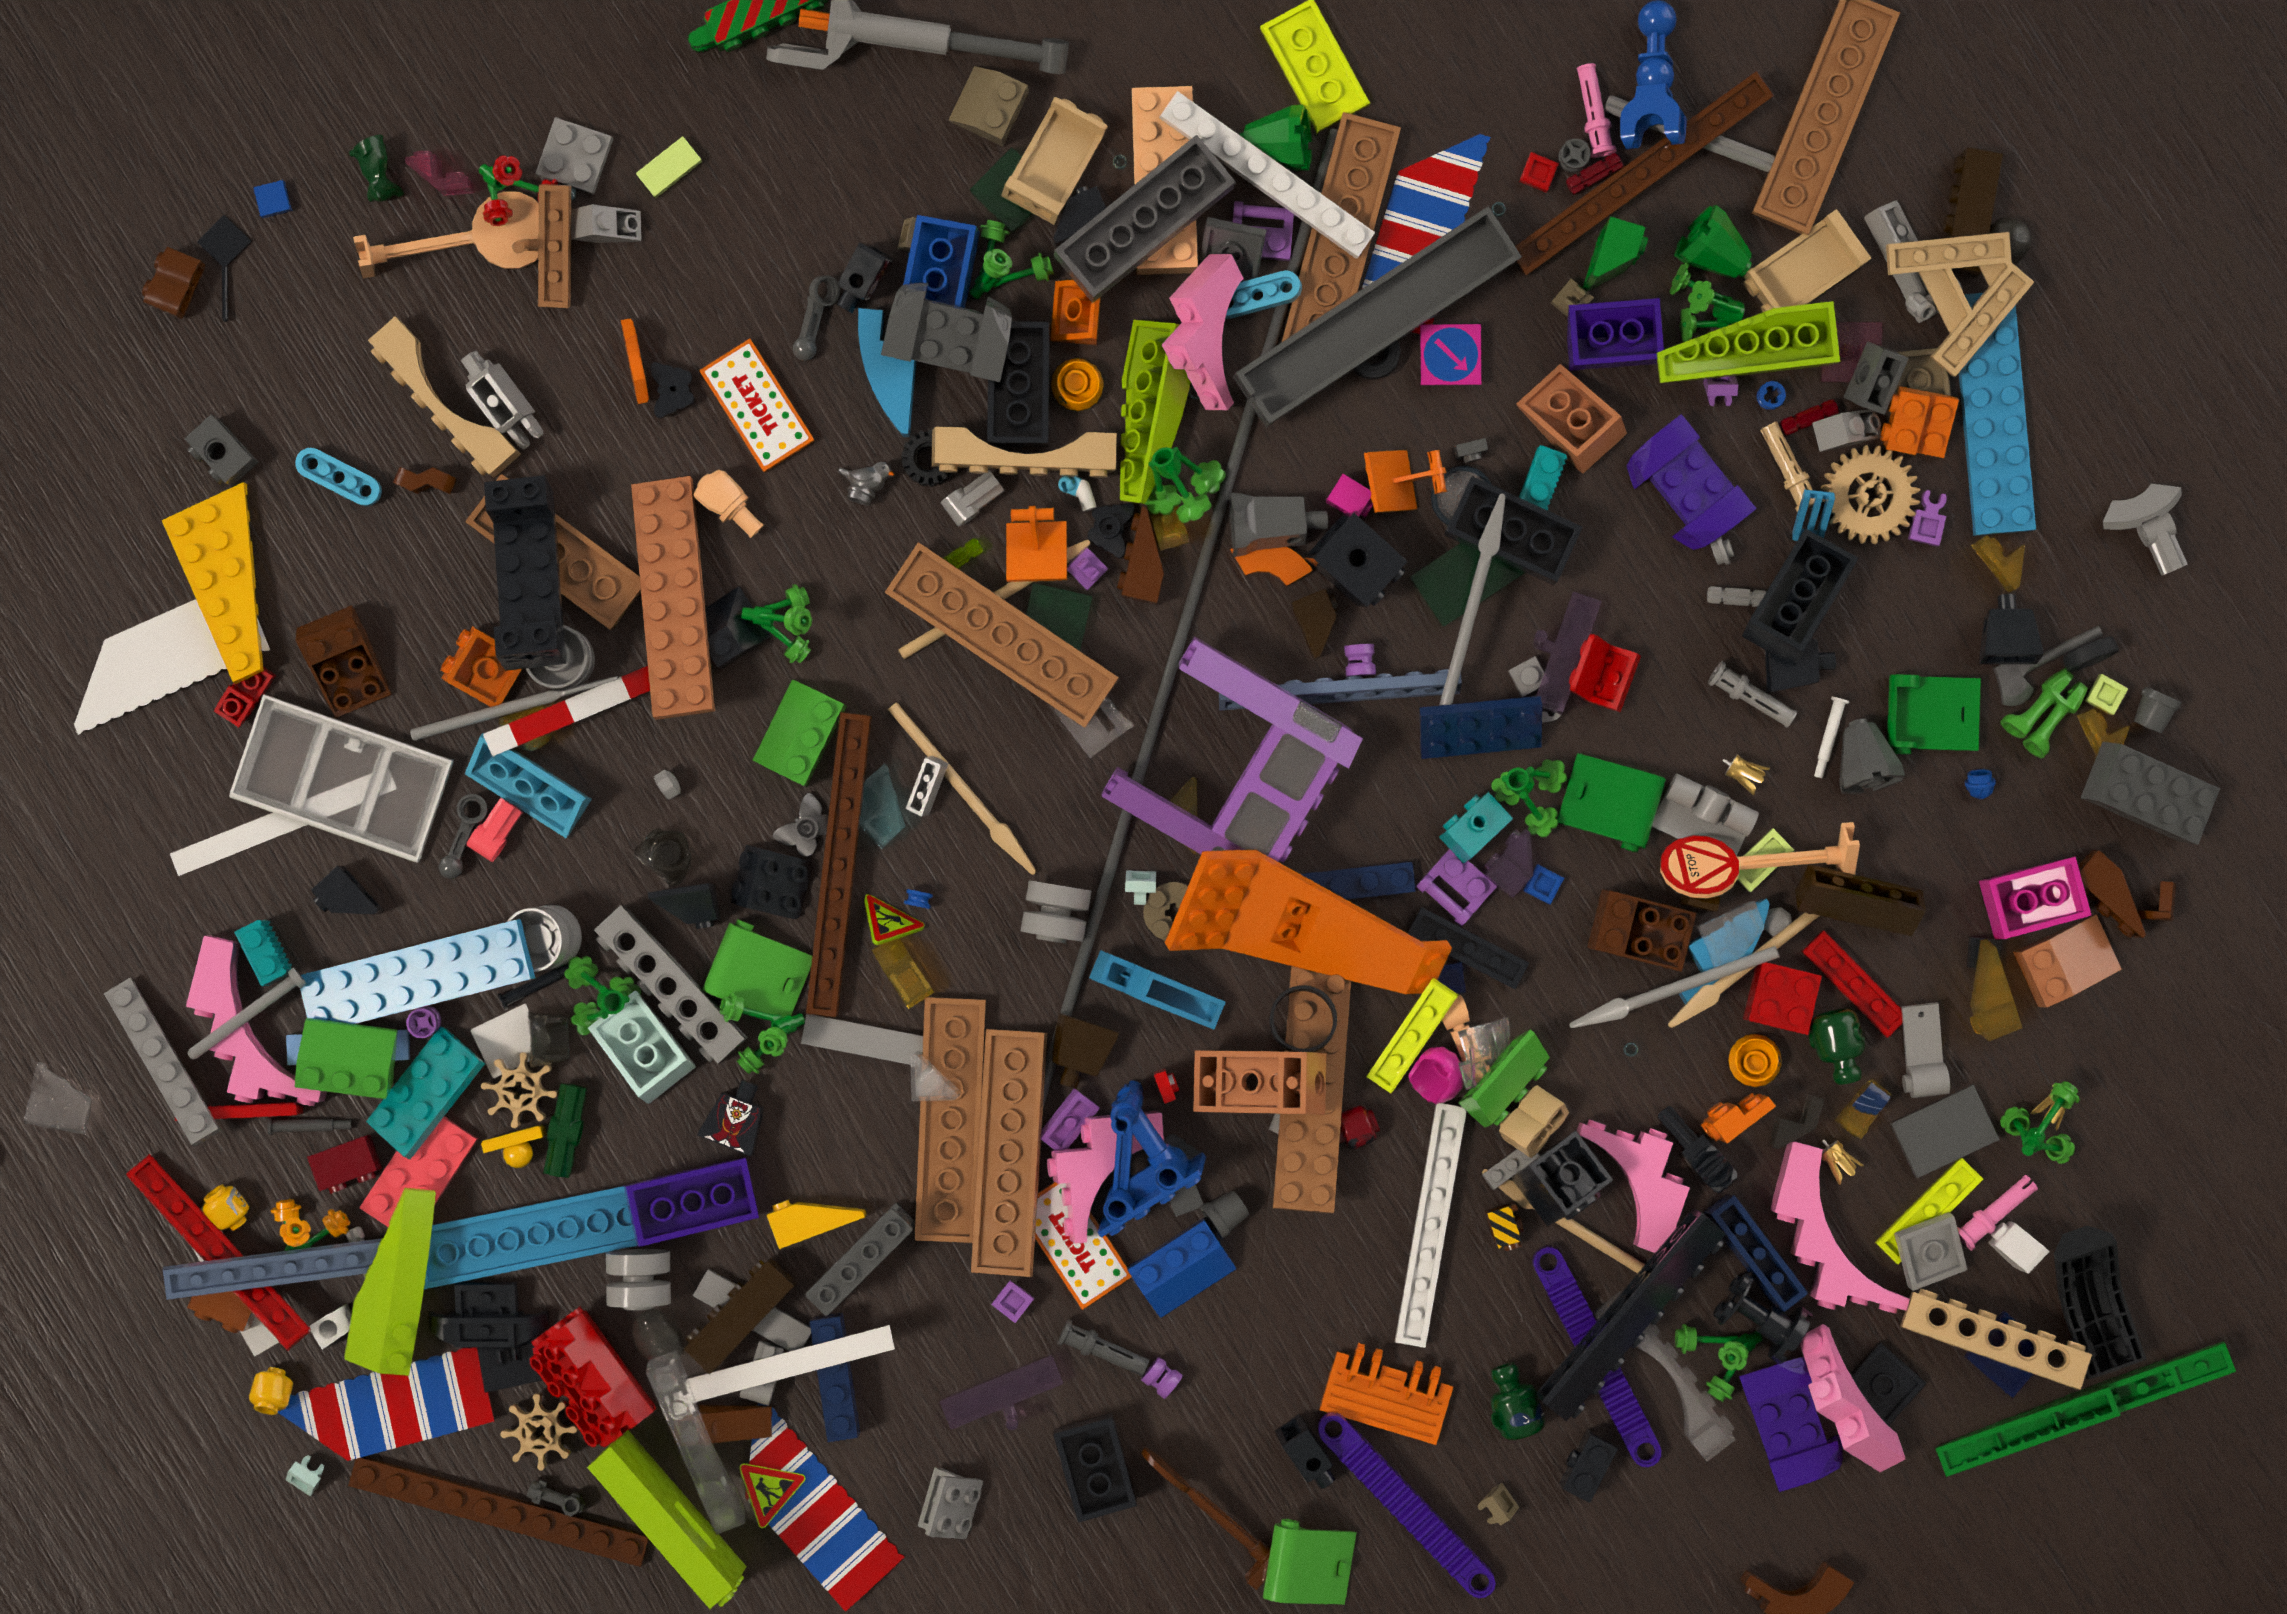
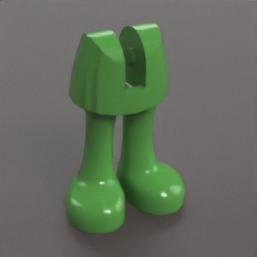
M2066 668L2058 671L2042 684L2041 695L2026 712L2020 715H2005L2000 722L2009 734L2017 738H2024L2031 731L2039 717L2053 704L2055 707L2045 721L2023 741L2024 747L2038 758H2044L2049 753V739L2052 732L2068 713H2076L2088 690L2079 681L2062 697L2060 693L2074 677Z

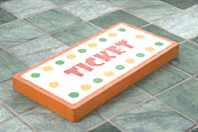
M750 338L699 370L764 473L815 441Z
M1054 1182L1038 1192L1035 1239L1083 1310L1132 1276L1107 1235L1100 1237L1097 1233L1099 1223L1091 1211L1088 1218L1086 1243L1075 1244L1070 1241V1236H1065L1064 1218H1068V1208L1063 1206L1061 1191L1062 1188H1066V1183L1058 1184Z

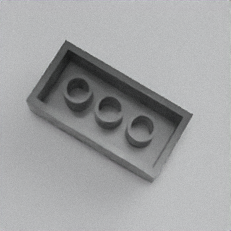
M2102 742L2081 799L2178 842L2198 845L2220 788L2123 744Z

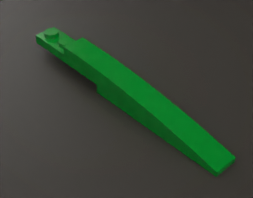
M2222 1341L2166 1362L2164 1360L2155 1362L2076 1391L1935 1447L1945 1475L1948 1477L2121 1415V1412L2236 1372L2226 1344Z

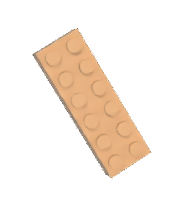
M1192 86L1132 88L1134 185L1189 141L1188 138L1159 117L1177 91L1193 102ZM1196 220L1137 267V275L1192 273L1198 267Z

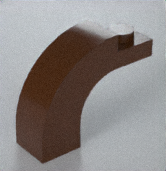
M1824 1561L1813 1578L1806 1585L1795 1590L1775 1588L1747 1569L1740 1578L1741 1582L1746 1586L1744 1589L1746 1593L1759 1601L1762 1596L1764 1597L1759 1607L1767 1614H1826L1840 1604L1855 1583L1848 1576Z

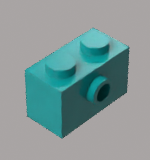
M1489 792L1481 798L1477 794L1473 796L1463 806L1467 811L1460 817L1456 814L1453 815L1443 825L1446 831L1439 836L1463 864L1477 854L1513 819Z

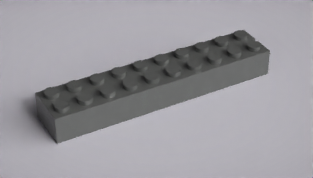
M1488 206L1236 372L1233 378L1248 400L1252 397L1255 399L1252 407L1267 428L1515 264L1522 256Z

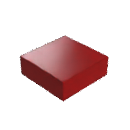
M1531 152L1519 182L1547 193L1559 163Z

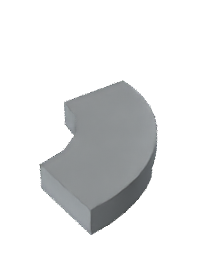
M2151 483L2147 490L2137 497L2127 500H2112L2103 520L2104 529L2123 530L2142 526V522L2156 516L2158 518L2164 516L2179 501L2182 495L2181 487Z

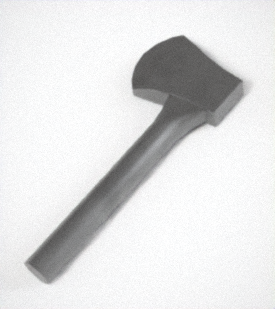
M2095 626L2044 651L2037 664H2000L1993 667L1999 685L2002 704L2017 706L2026 702L2033 694L2034 688L2026 681L2024 676L2034 669L2102 637L2103 633L2100 627Z

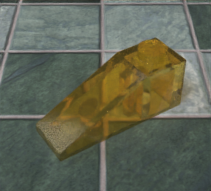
M1987 939L1980 941L1970 1004L1973 1017H1970V1021L1976 1034H1981L1988 1041H1991L2023 1027L1996 946Z

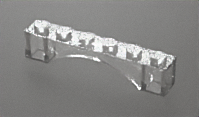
M1619 1291L1592 1312L1597 1320L1622 1291ZM1650 1323L1642 1332L1645 1334V1337L1637 1348L1655 1358L1666 1369L1675 1383L1682 1401L1684 1434L1699 1454L1708 1462L1736 1440L1731 1434L1735 1428L1724 1414L1718 1417L1712 1409L1716 1403L1705 1390L1702 1393L1699 1392L1694 1385L1698 1381L1687 1366L1683 1369L1675 1360L1679 1357L1678 1353L1669 1342L1663 1345L1656 1336L1661 1331L1656 1325Z
M677 1350L649 1360L646 1375L716 1535L745 1524V1508L733 1481L723 1467L711 1442Z

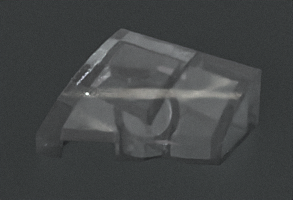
M1755 901L1742 904L1697 926L1707 946L1708 955L1714 968L1740 959L1764 930V924Z
M1508 1018L1458 1031L1466 1061L1458 1064L1466 1090L1476 1087L1506 1049L1510 1036Z
M37 1062L30 1087L31 1094L23 1119L24 1123L85 1135L91 1111V1098L83 1092L74 1089L63 1077L60 1078L51 1072L44 1063Z

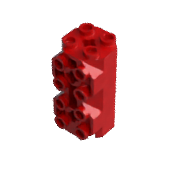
M581 1306L531 1342L534 1348L533 1356L529 1359L530 1366L540 1375L551 1395L557 1398L562 1395L569 1398V1406L565 1409L566 1415L577 1426L589 1446L596 1447L600 1445L605 1448L657 1409L591 1316Z

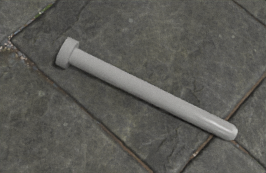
M293 967L288 971L289 977L191 1047L187 1054L191 1059H197L296 986L301 989L307 983Z

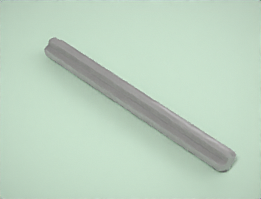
M1613 95L1609 96L1604 111L1620 117L1622 110L1629 101ZM1656 124L1649 127L1664 133V125ZM1718 136L1703 147L1709 151L1766 172L1770 171L1775 159L1774 155L1723 136Z

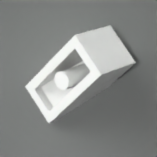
M2008 1221L2006 1224L2004 1222L1999 1224L1995 1232L1991 1234L1993 1238L1988 1242L2014 1268L2028 1274L2049 1253L2042 1244L2011 1221Z

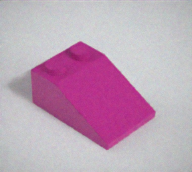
M2076 857L2021 869L1979 881L1994 939H2008L2091 916Z

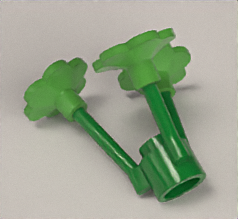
M1164 447L1157 450L1152 457V461L1149 462V466L1153 471L1155 486L1145 503L1150 514L1161 513L1169 515L1182 500L1184 504L1176 511L1180 522L1186 523L1190 520L1200 519L1204 512L1209 510L1212 505L1206 494L1208 492L1210 494L1216 493L1220 488V483L1225 479L1226 474L1221 469V464L1216 460H1212L1209 463L1202 462L1197 466L1182 455L1178 447L1173 449ZM1181 462L1195 472L1191 478V484L1200 496L1194 497L1191 492H1187L1178 477L1181 471ZM1161 476L1172 479L1182 497L1177 493L1174 485H1162Z

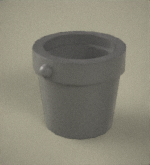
M2144 687L2141 691L2142 698L2133 722L2162 734L2174 713L2181 708L2182 702L2151 688Z
M1233 1190L1200 1206L1203 1216L1221 1239L1228 1236L1238 1224L1249 1216L1246 1206Z

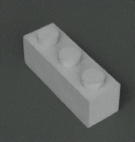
M935 756L925 757L906 806L907 810L921 817L930 814L949 763Z
M1515 1149L1481 1175L1491 1189L1494 1190L1540 1155L1537 1153L1530 1158L1518 1149Z

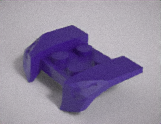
M1681 414L1651 437L1632 455L1627 464V470L1634 489L1649 478L1686 525L1672 537L1694 550L1712 543L1757 508L1738 485L1734 487L1697 441L1700 438L1699 435Z
M1804 1357L1739 1376L1779 1492L1819 1480L1841 1467L1843 1448L1840 1437L1836 1435L1828 1440L1826 1439L1808 1387L1812 1380Z

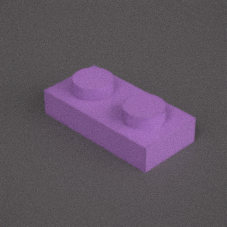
M1073 1089L1042 1128L1040 1139L1054 1150L1068 1149L1081 1133V1125H1085V1117L1094 1116L1100 1107L1077 1089Z

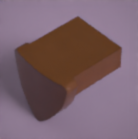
M2161 881L2159 911L2138 910L2140 919L2173 921L2175 882Z

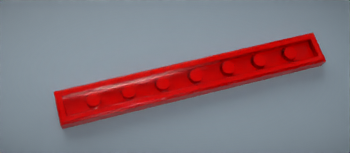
M150 1154L126 1173L128 1179L204 1261L243 1256ZM272 1286L232 1291L287 1351L311 1331V1328Z

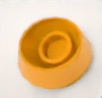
M1074 358L1063 362L1056 368L1052 375L1051 388L1053 396L1060 405L1069 410L1080 411L1088 409L1097 403L1102 395L1104 383L1100 371L1094 364L1084 359Z
M1759 1034L1745 1035L1737 1040L1731 1048L1728 1058L1730 1070L1734 1077L1744 1085L1752 1087L1764 1086L1773 1081L1780 1072L1782 1063L1781 1053L1775 1042Z

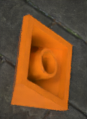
M1074 280L1055 281L1050 341L1097 345L1101 297L1092 303Z

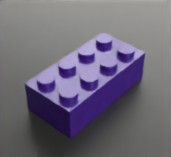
M743 1157L623 1185L636 1245L639 1247L759 1218L747 1161Z

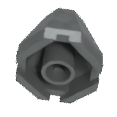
M1867 719L1851 721L1849 727L1845 728L1843 732L1839 777L1842 794L1865 793V788L1873 787V791H1877L1902 782V778L1905 776L1902 763L1877 725L1873 722H1867Z

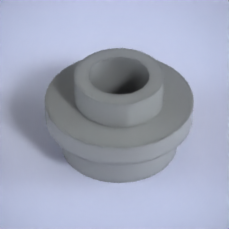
M1721 536L1710 543L1718 565L1722 563L1729 565L1731 564L1730 557L1734 556V552L1729 539L1723 541Z

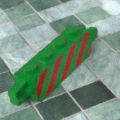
M727 0L706 10L704 16L706 24L697 28L696 31L690 32L688 43L696 53L704 52V50L708 51L716 46L719 52L723 50L731 52L741 47L742 42L751 37L759 39L766 36L770 32L769 29L779 24L781 27H785L794 23L797 20V16L800 15V9L820 11L828 0Z

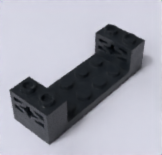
M545 475L484 482L486 512L493 522L500 615V626L494 627L496 657L505 671L566 664L554 492Z

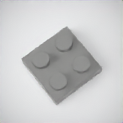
M555 117L535 174L550 181L557 179L559 184L571 185V188L594 195L613 137Z
M1950 1212L1894 1233L1907 1286L1912 1291L1968 1270L1955 1217Z

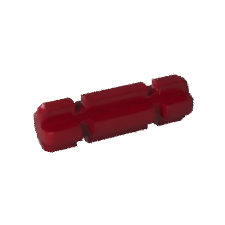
M1616 153L1605 157L1604 162L1600 160L1580 171L1579 176L1575 174L1567 178L1566 185L1572 194H1577L1584 190L1585 185L1590 187L1608 177L1609 172L1615 173L1623 168L1621 158Z
M1830 399L1821 403V406H1813L1795 414V417L1790 416L1781 420L1780 426L1785 435H1790L1797 432L1798 428L1800 430L1813 425V422L1824 419V417L1828 418L1838 414L1839 409L1834 399Z

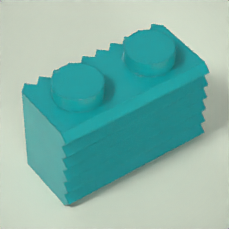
M1540 445L1535 452L1519 498L1548 510V506L1551 504L1550 500L1553 498L1552 495L1555 493L1554 489L1559 482L1558 478L1564 470L1563 466L1566 464L1567 455Z
M256 920L234 932L261 986H269L289 976L288 971L292 969V964L288 963L289 958H286L287 953H284V948L280 947L281 942L277 941L278 937L275 936L276 932L272 931L273 926L269 925V920Z

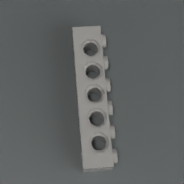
M620 905L594 929L599 935L596 938L597 942L607 952L612 949L618 955L619 959L616 962L628 974L632 971L640 979L637 984L648 996L653 993L660 1001L657 1005L668 1018L674 1016L681 1023L678 1027L679 1030L689 1040L696 1039L702 1046L699 1049L700 1053L709 1062L715 1060L717 1063H721L748 1038L732 1020L724 1021V1015L719 1013L720 1007L702 990L700 985L625 905ZM625 933H630L635 938V945L629 951L625 950L620 943L621 937ZM646 955L652 956L656 962L655 969L650 973L645 972L641 967V961ZM667 977L672 978L677 986L675 992L671 995L664 993L661 987L663 980ZM688 999L694 1001L697 1005V1012L693 1017L686 1016L682 1011V1005ZM706 1022H712L718 1028L717 1036L714 1039H708L703 1034L702 1029Z

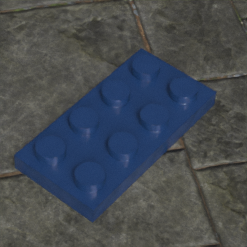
M1541 696L1419 708L1421 759L1542 747Z

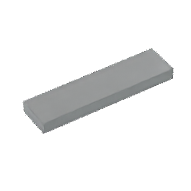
M806 1014L801 1044L919 1067L921 1065L923 1055L922 1035Z
M708 1269L693 1296L713 1308L718 1304L724 1307L731 1300L727 1294L737 1284ZM774 1307L753 1329V1331L788 1351L802 1349L811 1334L809 1325L777 1307Z

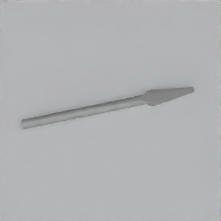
M1503 493L1499 495L1478 543L1481 553L1439 706L1452 705L1491 559L1500 547L1505 494Z
M618 676L562 690H551L413 728L410 730V734L414 741L552 703L561 697L618 679Z
M1776 946L1626 1000L1615 998L1571 1022L1569 1026L1576 1028L1623 1019L1631 1010L1779 958V952Z

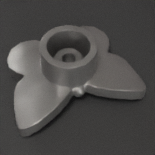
M807 793L801 802L799 818H796L795 822L777 829L773 833V838L787 846L796 845L800 855L810 856L816 849V838L827 833L829 815L821 814V804L813 794Z

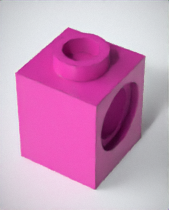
M1342 474L1326 500L1327 504L1342 513L1354 512L1358 517L1362 515L1365 518L1373 506L1370 500L1371 491L1345 474Z

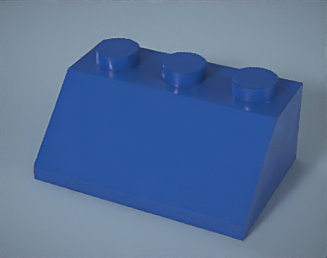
M917 215L903 285L929 283L925 299L965 308L980 236L977 226Z
M1205 1218L1200 1219L1128 1266V1272L1160 1318L1237 1269Z

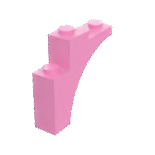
M1209 254L1169 298L1182 323L1165 340L1162 347L1174 369H1185L1188 379L1196 390L1205 410H1229L1234 404L1223 369L1222 335L1230 301L1244 278L1232 254Z
M1158 1111L1144 1112L1164 1141L1162 1113ZM1111 1115L1085 1117V1125H1081V1138L1083 1143H1087V1147L1051 1151L1052 1158L1047 1159L1049 1177H1053V1181L1058 1184L1066 1183V1188H1062L1061 1191L1063 1206L1068 1208V1218H1064L1065 1236H1070V1241L1075 1244L1087 1242V1226L1091 1206L1100 1186L1115 1167L1117 1134L1111 1127ZM1134 1135L1132 1154L1143 1149Z
M1590 1119L1587 1125L1579 1122L1578 1134L1605 1150L1616 1161L1629 1182L1637 1213V1227L1633 1244L1655 1253L1675 1230L1690 1187L1682 1184L1684 1178L1670 1173H1666L1665 1178L1662 1177L1673 1143L1666 1140V1133L1650 1128L1649 1133L1640 1131L1637 1142H1634L1635 1135L1618 1129L1616 1135L1604 1131L1606 1125Z
M1822 1324L1807 1332L1800 1342V1346L1812 1383L1808 1385L1816 1411L1836 1424L1843 1449L1879 1472L1905 1460L1898 1434L1879 1417L1857 1387L1840 1356L1829 1327Z

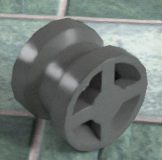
M1581 139L1566 141L1558 155V162L1561 168L1570 173L1581 171L1591 156L1588 144Z

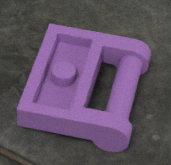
M1234 201L1233 223L1242 224V217L1284 220L1283 228L1252 227L1267 230L1261 259L1290 261L1294 214L1286 208L1243 205V202Z
M1450 849L1416 885L1422 893L1426 891L1455 917L1454 921L1460 927L1467 922L1497 887L1472 863L1467 861L1463 864ZM1438 875L1469 902L1464 909L1433 882Z

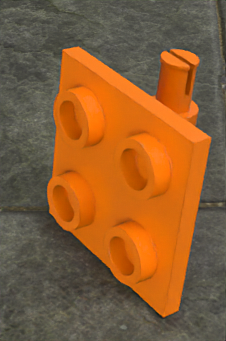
M1407 450L1364 453L1374 513L1416 510L1417 504L1413 482L1432 477L1434 494L1446 493L1444 474L1447 473L1446 468L1442 467L1440 450L1427 452L1431 470L1411 474Z
M1029 506V509H1011V522H1029L1006 523L1007 582L1067 580V522H1038L1043 520L1054 521V507L1036 508V506Z

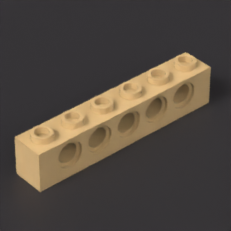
M1920 1288L1919 1293L1911 1292L1907 1311L1905 1310L1900 1325L1901 1328L2081 1390L2092 1354L2085 1352L2086 1346L2069 1340L2067 1345L2055 1342V1335L2038 1330L2037 1335L2025 1331L2026 1325L2013 1320H2008L2007 1324L1995 1321L1996 1314L1979 1309L1978 1314L1967 1311V1304L1953 1299H1949L1948 1304L1936 1300L1938 1294ZM1934 1308L1941 1309L1945 1314V1321L1940 1326L1933 1325L1929 1320V1313ZM1964 1318H1968L1974 1323L1975 1330L1970 1336H1964L1959 1331V1323ZM1993 1329H1999L2004 1334V1342L1998 1347L1991 1345L1988 1340V1335ZM2023 1339L2031 1341L2034 1346V1351L2029 1357L2022 1356L2018 1351V1345ZM2052 1350H2058L2063 1355V1363L2057 1368L2052 1367L2048 1362V1355Z

